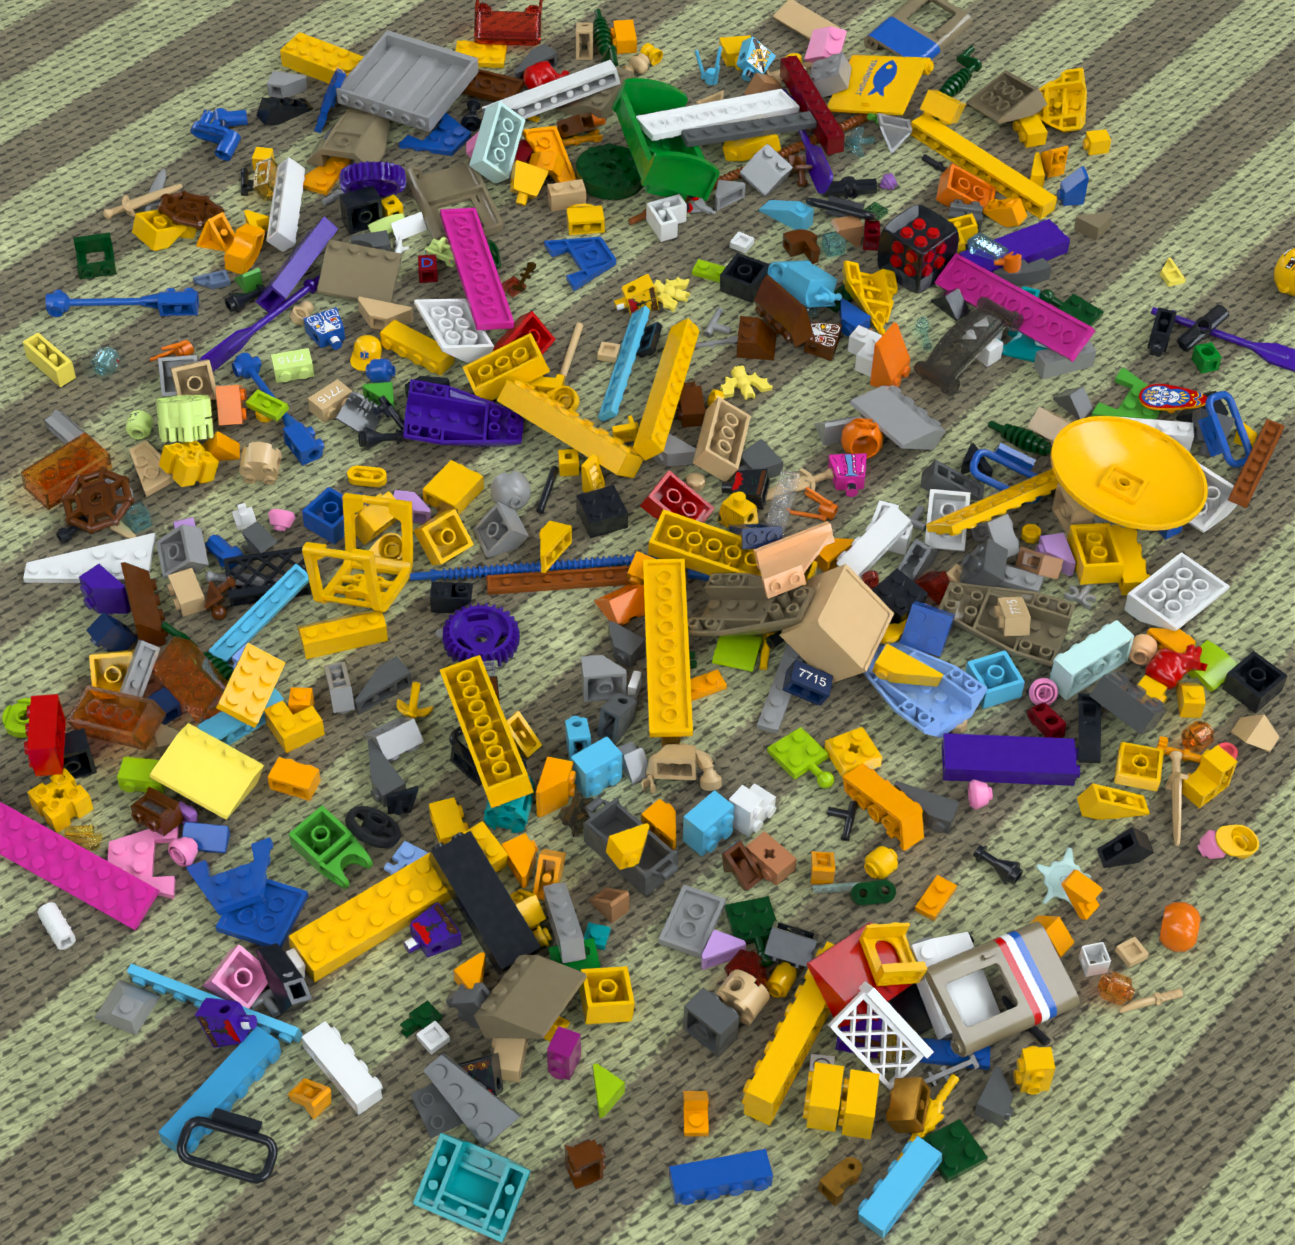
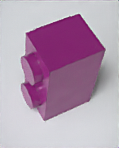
M558 1026L547 1048L548 1073L559 1080L563 1078L570 1080L581 1058V1034Z

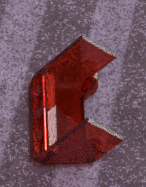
M476 0L474 13L475 43L536 46L541 43L543 0H539V7L537 5H529L525 12L491 11V7L488 4L480 3V0Z

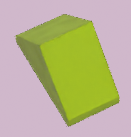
M593 1064L599 1118H603L625 1093V1082L599 1064Z

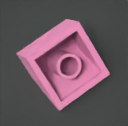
M832 26L813 30L804 61L814 63L833 54L841 53L847 31Z
M237 945L229 950L203 986L215 996L225 1000L238 1001L243 1007L249 1009L268 982L259 960L242 946Z

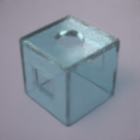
M837 231L823 234L822 249L827 258L845 254L846 241L844 237L838 234Z
M142 501L129 507L125 513V519L134 534L152 527L150 513ZM137 509V513L133 515L130 514L131 511Z

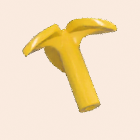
M412 682L409 705L400 699L396 702L397 709L405 717H424L433 710V706L420 709L417 707L421 685L419 682Z

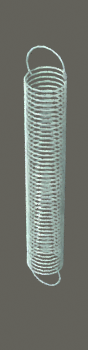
M861 882L833 883L829 886L828 884L821 886L813 885V893L817 894L814 892V888H819L820 893H824L822 891L823 888H827L828 892H832L831 886L835 887L837 892H844L839 890L840 885L841 887L844 886L845 891H849L847 889L848 885L853 888V886Z

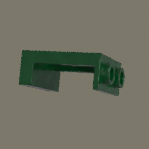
M110 232L73 238L79 279L117 274ZM104 251L105 261L87 263L86 254Z

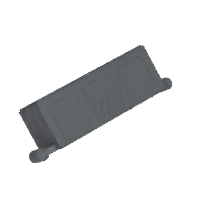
M597 797L584 807L589 816V819L583 823L584 842L641 894L647 896L678 871V851L669 848L650 830H648L639 864L619 870L606 853L608 838L610 835L642 825V823L619 803L618 798L609 802ZM602 804L605 805L595 814H592V812L596 810L598 807H600Z

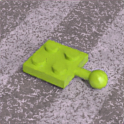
M802 727L767 747V752L794 780L810 771L817 777V784L821 788L828 789L834 784V776L830 772L822 771L817 766L828 759V752Z

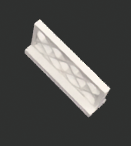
M864 982L859 987L860 992L828 1026L872 1073L880 1074L879 1080L891 1091L895 1078H903L923 1057L928 1058L933 1053V1050L873 986ZM864 1000L867 1003V1014H856L857 1005ZM872 1018L882 1019V1030H871ZM844 1019H851L850 1031L841 1032L837 1026ZM856 1019H867L866 1031H855ZM887 1034L897 1035V1046H886ZM866 1035L865 1047L856 1048L854 1046L855 1036ZM871 1035H882L881 1047H870ZM902 1050H911L915 1054L908 1062H901ZM881 1051L880 1063L871 1064L870 1052ZM886 1051H896V1062L885 1063ZM896 1067L895 1076L888 1082L885 1079V1068Z

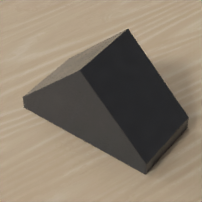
M959 288L944 291L931 299L934 305L955 321L970 313Z

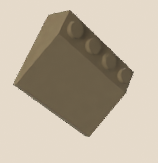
M616 67L620 84L556 108V111L570 116L592 113L597 118H605L607 120L613 112L612 106L623 81L633 78V72Z
M1006 70L966 101L968 106L998 124L1035 115L1047 105L1037 87Z
M329 240L317 293L358 301L360 296L391 303L400 272L402 254Z
M520 955L504 974L498 985L492 990V993L485 1002L482 1003L474 1017L485 1038L543 1039L587 976L583 972L539 955Z

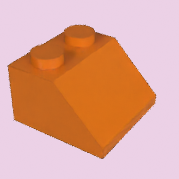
M628 584L594 600L607 619L620 626L629 623L630 618L634 616L641 617L645 615L644 584Z

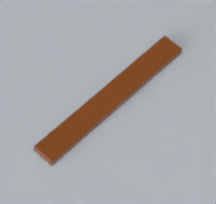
M1266 419L1228 501L1247 508L1283 432L1284 425Z
M630 566L547 571L546 573L529 572L486 575L487 595L632 584L626 578Z

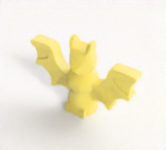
M679 277L675 280L666 279L665 285L660 280H656L654 287L657 301L663 304V308H668L674 312L677 308V301H688L687 297H690V293L683 290L687 288L689 279L683 280Z
M737 366L731 371L732 378L726 377L725 384L721 385L720 390H722L724 398L734 396V388L737 387L741 390L744 399L747 400V398H756L751 385L755 386L760 392L770 391L773 386L767 382V378H760L756 373L747 375L744 366Z

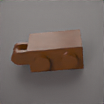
M695 381L684 383L678 401L677 420L681 421L682 427L702 426L706 412L701 386H696Z

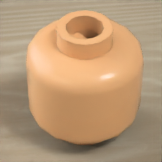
M1147 634L1136 635L1129 654L1130 660L1138 665H1147L1157 652V642Z

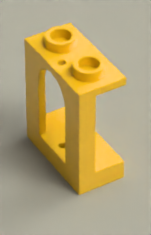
M893 922L891 924L873 923L866 925L859 938L877 986L920 983L926 973L925 961H915L905 935L910 927V923ZM878 941L891 943L896 949L901 963L881 964L875 944Z

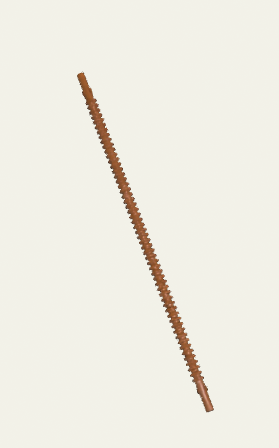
M858 114L849 120L838 123L844 133L848 129L851 130L852 127L855 128L864 122H868V114ZM815 134L808 137L811 144L816 145V143H820ZM801 140L793 145H789V147L782 148L777 153L784 159L789 155H795L796 152L803 151L805 146ZM741 166L736 171L732 170V172L719 176L712 191L714 189L717 190L718 180L734 181V179H741L742 176L739 173L744 167ZM687 196V198H686V200H685V203H687L688 200H689V201H692V200L689 198V196ZM646 209L642 213L629 218V224L633 225L645 220Z

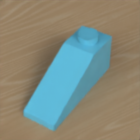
M769 200L759 209L760 212L794 230H807L813 225L814 209L800 201Z

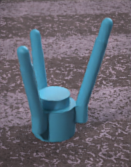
M721 46L718 48L715 68H708L706 72H704L699 52L695 50L701 79H705L704 81L708 85H716L718 83Z

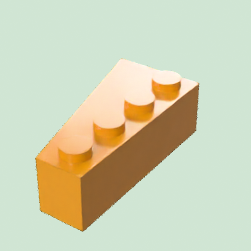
M863 763L843 776L844 791L863 810L867 808L870 817L876 823L881 822L887 830L886 834L891 839L896 837L901 842L899 847L903 851H906L924 838L923 810L919 803L912 801L903 791L896 789L888 780H884L873 769L868 768Z

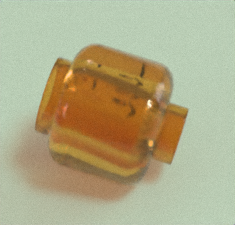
M1193 722L1181 733L1182 745L1185 749L1195 753L1203 751L1213 743L1214 731L1212 727L1206 722Z
M1115 971L1103 974L1097 988L1102 999L1119 1006L1123 1005L1126 1001H1131L1135 989L1132 988L1131 978Z

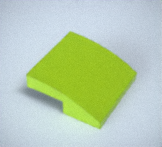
M753 635L719 636L712 663L753 672L763 637Z
M1207 640L1200 645L1202 648L1200 662L1208 664L1206 672L1190 671L1187 674L1193 679L1197 677L1207 690L1212 692L1225 681L1227 673L1237 663L1224 650Z

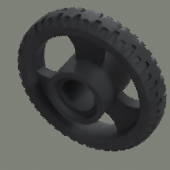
M357 806L351 808L346 815L345 823L349 831L357 839L368 845L378 848H391L398 843L401 837V830L397 823L378 809L368 806ZM355 817L363 820L361 826L356 822Z

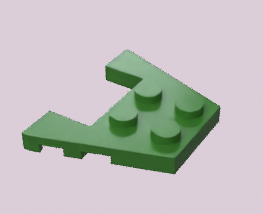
M1122 367L1114 382L1130 388V392L1118 409L1099 402L1091 417L1116 416L1157 420L1163 410L1148 409L1139 402L1140 391L1148 385Z

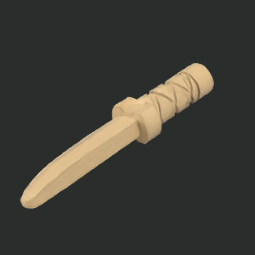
M1181 988L1161 994L1156 992L1153 993V996L1139 999L1123 1006L1119 1012L1124 1013L1153 1004L1156 1006L1162 1005V1002L1182 998L1183 992Z

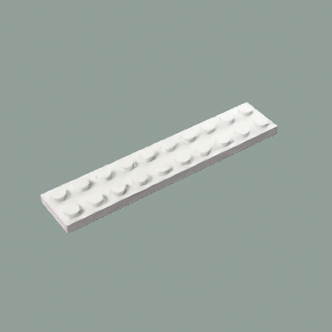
M782 89L639 115L636 118L641 130L652 141H657L659 139L679 136L682 130L798 113L800 106Z

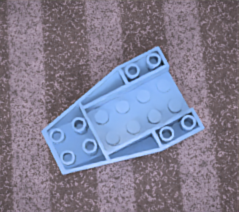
M897 641L891 642L889 645L943 674V677L938 687L892 683L882 680L872 673L876 660L886 646L884 643L879 644L868 670L863 672V674L895 713L924 734L939 738L943 737L944 733L950 732L957 725L963 723L964 720L972 717L987 691L986 686L959 667L900 644Z

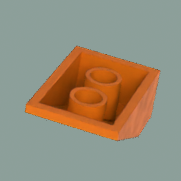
M951 163L940 176L936 200L950 207L951 202H954L955 199L962 200L963 204H970L976 201L980 202V206H983L984 209L987 203L995 198L996 187Z
M895 322L874 346L870 385L876 388L891 385L899 387L903 377L907 378L911 371V367H909L910 357L898 324Z

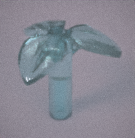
M858 127L851 133L852 138L846 136L847 148L849 149L852 146V153L859 157H865L860 145L875 143L873 136L861 138L864 127Z

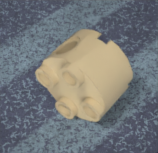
M251 442L248 444V447L244 446L239 472L244 477V482L254 484L256 481H263L264 484L274 485L278 479L282 453L277 447L274 450L271 444L264 442Z
M737 969L729 974L715 994L727 1007L731 1006L736 1010L739 1020L743 1024L750 1026L768 1002L770 996L762 984L758 987L754 983L757 980L756 978Z

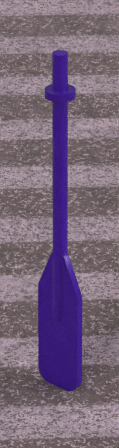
M783 89V91L795 101L794 97L790 96L786 89ZM798 130L806 149V165H812V169L808 172L817 192L823 195L832 183L833 173L822 149L811 144L805 130Z
M320 275L313 280L307 279L304 281L303 288L251 327L232 333L203 355L199 361L210 360L212 372H214L238 353L254 333L308 292L315 293Z
M1153 307L1151 314L1156 316L1158 308ZM1178 315L1175 318V323L1189 328L1196 323ZM1199 327L1201 330L1207 329L1205 327ZM1218 329L1210 333L1214 337L1251 349L1269 364L1295 372V349L1278 343L1251 342Z

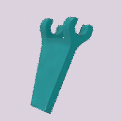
M1009 327L1011 330L1007 335L1013 337V339L1006 345L1003 344L1002 355L1035 362L1037 351L1048 348L1035 345L1034 340Z

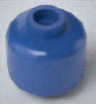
M372 359L366 366V376L372 383L390 382L396 373L395 366L392 365L389 359Z

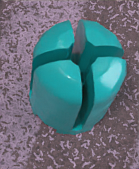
M529 775L534 793L491 808L487 800L484 821L489 827L494 830L496 827L511 829L513 834L524 831L536 792L535 782Z

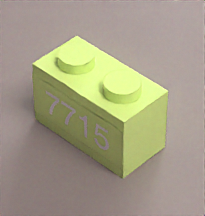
M309 348L271 354L276 383L314 377Z

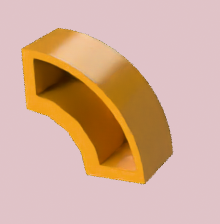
M247 223L236 229L234 241L224 255L225 269L240 275L246 273L258 258L265 230Z

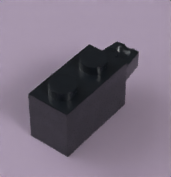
M1158 307L1147 347L1150 349L1149 355L1161 357L1163 352L1166 353L1177 314L1176 311Z

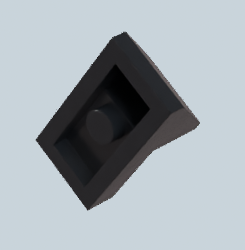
M974 443L970 444L962 462V474L970 472L969 466L973 454L979 450ZM981 457L977 466L978 470L992 477V467L985 457Z

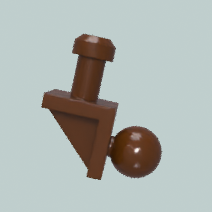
M805 155L787 156L788 163L793 167L790 174H798L797 186L806 187L808 182L805 180V173L812 169V165H806Z
M232 576L225 578L226 581L217 587L212 581L208 583L209 587L204 607L208 612L211 611V615L215 620L221 621L227 616L226 608L220 604L226 601L222 593L230 587H236V582Z

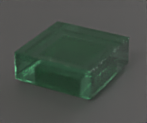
M873 202L864 209L875 213L877 216L875 220H880L888 214V209L876 202Z

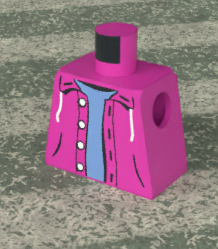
M866 453L829 455L828 468L832 469L834 475L832 481L836 490H845L847 496L854 497L858 494L857 489H864Z

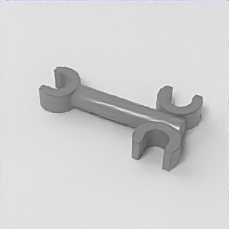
M1085 584L1080 592L1077 587L1070 585L1069 591L1074 594L1066 592L1064 598L1068 601L1082 604L1086 609H1091L1092 604L1087 601L1089 600L1094 603L1096 601L1095 595L1088 594L1094 584Z

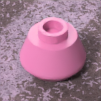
M271 509L268 512L270 525L274 526L273 530L285 532L286 528L289 529L296 519L294 513L290 511Z
M1048 678L1037 679L1029 689V697L1035 705L1044 702L1049 706L1058 696L1057 685Z
M978 780L969 782L968 799L970 807L977 810L988 805L989 800L993 798L992 788L988 787L987 783Z
M1208 830L1201 837L1200 844L1198 845L1202 856H1207L1209 859L1224 858L1226 855L1216 843L1215 830Z
M182 837L169 843L168 852L173 861L178 865L190 866L198 853V845L192 838Z

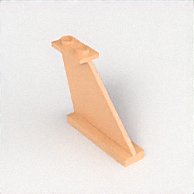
M826 521L753 550L757 567L761 571L768 599L806 584L805 571L824 546L835 542L831 523Z

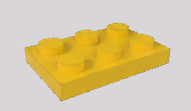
M462 40L457 41L455 51L478 58V67L504 68L507 43Z

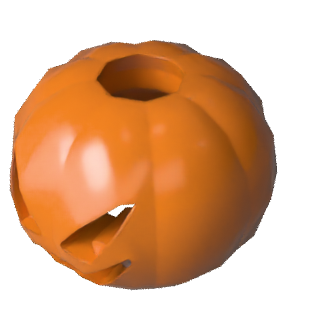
M856 418L842 429L841 445L848 454L866 453V459H870L882 449L884 433L879 430L876 422H872L873 419Z
M1173 902L1165 906L1159 941L1165 948L1173 952H1186L1194 947L1197 942L1201 921L1199 911L1193 905L1185 902Z

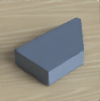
M226 270L193 277L195 284L210 289L231 285Z

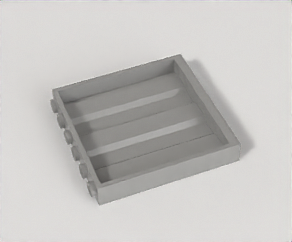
M387 30L344 79L341 88L336 89L337 100L340 104L430 132L479 72L478 58Z

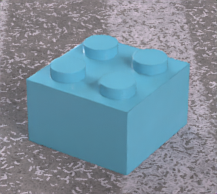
M1006 650L967 662L965 672L987 687V691L980 701L983 709L1022 696L1025 681Z
M607 736L571 756L573 771H576L574 784H577V789L586 799L592 795H599L604 788L610 785L614 786L622 779V753Z
M714 790L684 816L683 842L701 856L707 852L711 853L714 851L718 842L723 838H729L733 832L734 805Z

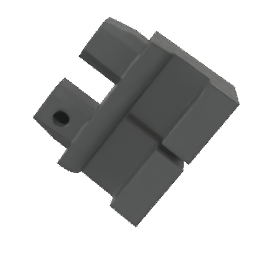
M955 199L950 204L948 219L973 213L978 225V231L981 232L983 206H980V202L973 201L970 204H963L962 200Z
M475 983L473 989H466L463 984H460L457 991H450L446 1003L449 1007H455L458 1010V1017L462 1021H468L473 1028H480L474 1015L491 992L483 983Z

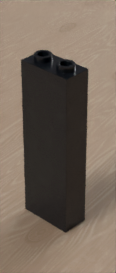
M471 831L465 834L463 832L457 833L451 838L450 842L446 844L441 842L431 849L432 851L428 858L498 975L509 970L520 955H535L539 952L540 944Z

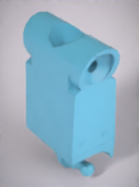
M809 260L772 262L768 267V275L778 284H781L787 292L807 308L836 306L834 301L841 300L842 298L840 293H834L838 279L819 267L812 265Z

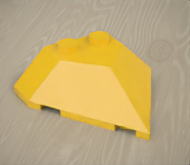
M1083 67L1065 70L1053 82L1049 81L1039 88L1047 103L1037 113L1043 123L1062 132L1081 130L1085 125L1087 90Z
M844 261L842 274L845 289L861 310L871 316L870 322L878 333L883 335L885 333L883 326L889 320L894 303L892 299L898 290L895 272L881 269L873 274L860 272L858 263Z

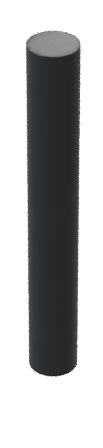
M557 466L551 467L536 509L537 513H544L559 471Z

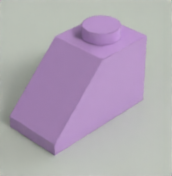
M394 491L393 496L395 499L412 501L413 523L424 524L431 518L430 508L415 492Z
M1064 533L1040 536L1039 544L1036 545V551L1063 559L1061 572L1072 576L1076 562Z

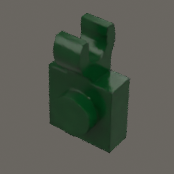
M427 1000L409 1013L410 1019H406L400 1024L403 1028L400 1032L405 1038H408L417 1030H423L434 1021L439 1023L442 1020V1015Z

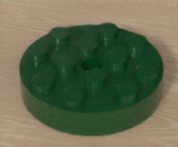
M611 143L589 147L576 161V179L583 180L586 193L591 196L606 200L625 199L637 194L644 187L641 184V178L629 148Z

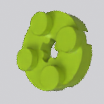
M31 698L19 699L13 706L10 704L5 708L2 721L8 734L19 738L27 737L25 724L29 723V719L21 720L20 718H24L27 715L26 709L27 705H30Z

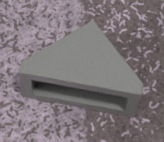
M718 180L715 210L718 211L744 198L746 184L744 182Z

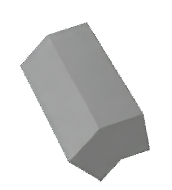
M55 409L53 414L44 420L46 428L74 453L86 447L92 439L74 421L59 410Z

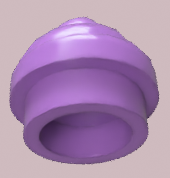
M892 173L884 174L879 188L894 190V187L898 185Z

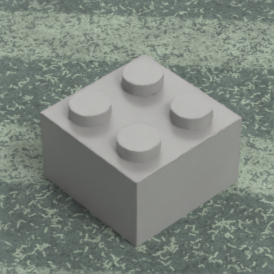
M843 52L833 54L828 58L812 63L810 78L821 97L824 98L848 89L852 67Z

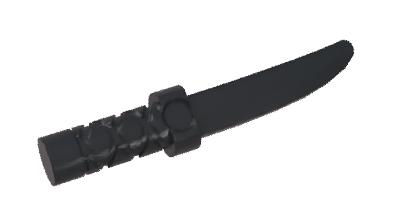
M926 154L923 155L922 161L934 167L935 170L944 172L947 169L942 162L935 161Z
M1005 995L1002 996V1001L1007 1010L1015 1007ZM1037 1026L1025 1030L1037 1038L1044 1047L1051 1041Z

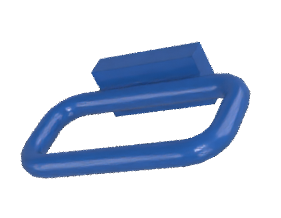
M1226 391L1213 393L1208 396L1205 403L1208 417L1197 420L1211 457L1222 453L1229 466L1233 468L1242 467L1247 461L1252 446L1235 400ZM1224 399L1227 402L1232 418H1235L1234 423L1245 450V457L1238 460L1233 459L1217 413L1214 410V401Z
M1002 443L998 445L994 452L987 449L977 450L973 454L969 466L974 478L999 491L1007 489L1009 486L978 470L977 466L981 457H987L1029 479L1038 475L1031 471L1035 464V459ZM1037 496L1035 501L1024 503L1035 504L1039 502L1042 496Z

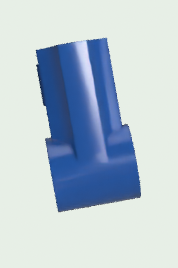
M217 108L213 111V120L220 121L221 127L228 129L229 126L248 125L246 110L227 111L223 108Z
M219 535L210 536L205 543L206 549L217 558L221 567H225L223 558L243 556L242 551L234 545L232 547ZM238 563L229 564V569L231 570L232 568L237 566Z

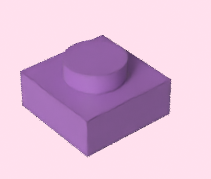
M180 801L179 805L184 819L182 824L184 825L185 822L198 823L196 810L192 806H187Z

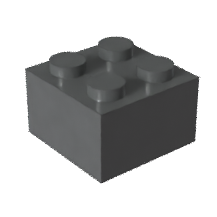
M990 539L979 544L974 551L966 554L962 560L963 568L959 577L960 583L991 587L998 586L1004 581L1008 549Z
M702 988L684 1006L683 1029L717 1057H720L737 1040L739 1015L731 1006L727 1007L722 1003L715 993L708 992L705 988Z

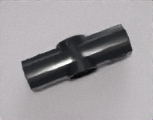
M846 176L841 181H832L823 197L844 196L845 199H855L858 195L876 194L877 181L876 178L855 180L852 176Z
M1217 304L1205 316L1198 318L1196 323L1177 339L1176 342L1179 347L1189 352L1202 340L1207 339L1210 333L1229 317L1227 309ZM1199 327H1205L1207 329L1201 330Z

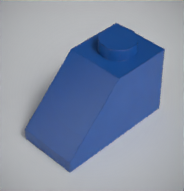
M1081 166L1061 181L1060 189L1057 190V198L1061 200L1063 206L1084 204L1089 180L1085 166Z
M842 298L840 300L839 318L843 334L850 336L858 325L869 329L871 316Z

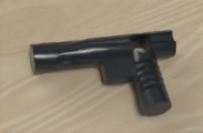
M242 168L241 196H247L248 191L263 190L262 183L253 184V180H248V169Z
M383 395L378 399L381 404L373 409V413L379 415L383 412L387 418L391 417L398 427L403 430L404 421Z

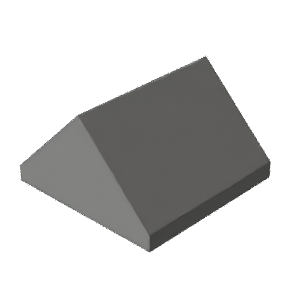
M851 416L814 423L824 446L840 443L842 429L853 419L862 417Z

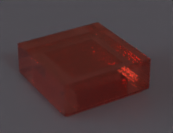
M515 276L501 283L503 290L511 297L520 293V291L512 288L513 284L518 285L520 282Z

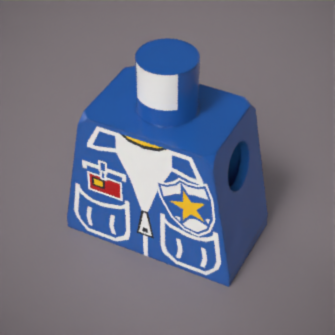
M336 307L303 318L305 332L320 348L329 345L334 350L341 348V341L345 340V332Z

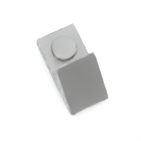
M633 742L617 747L622 753V769L631 783L635 785L647 778L645 774L648 761L643 748L637 749Z

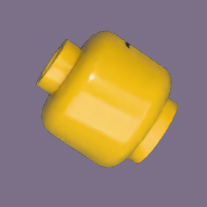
M879 846L866 856L865 871L874 879H885L898 868V856L893 849Z

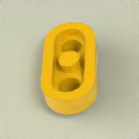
M356 465L347 471L348 481L352 485L382 487L387 482L386 471L379 467Z

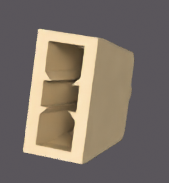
M576 23V60H593V23ZM582 45H587V50H583Z

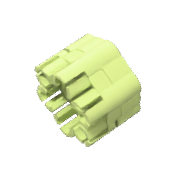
M177 395L156 399L161 442H168V440L170 442H184V440L185 442H192L199 439H207V437H214L211 401L208 395Z

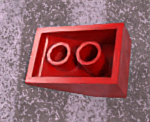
M670 470L658 481L640 504L641 508L658 520L664 509L702 523L707 520L715 509Z

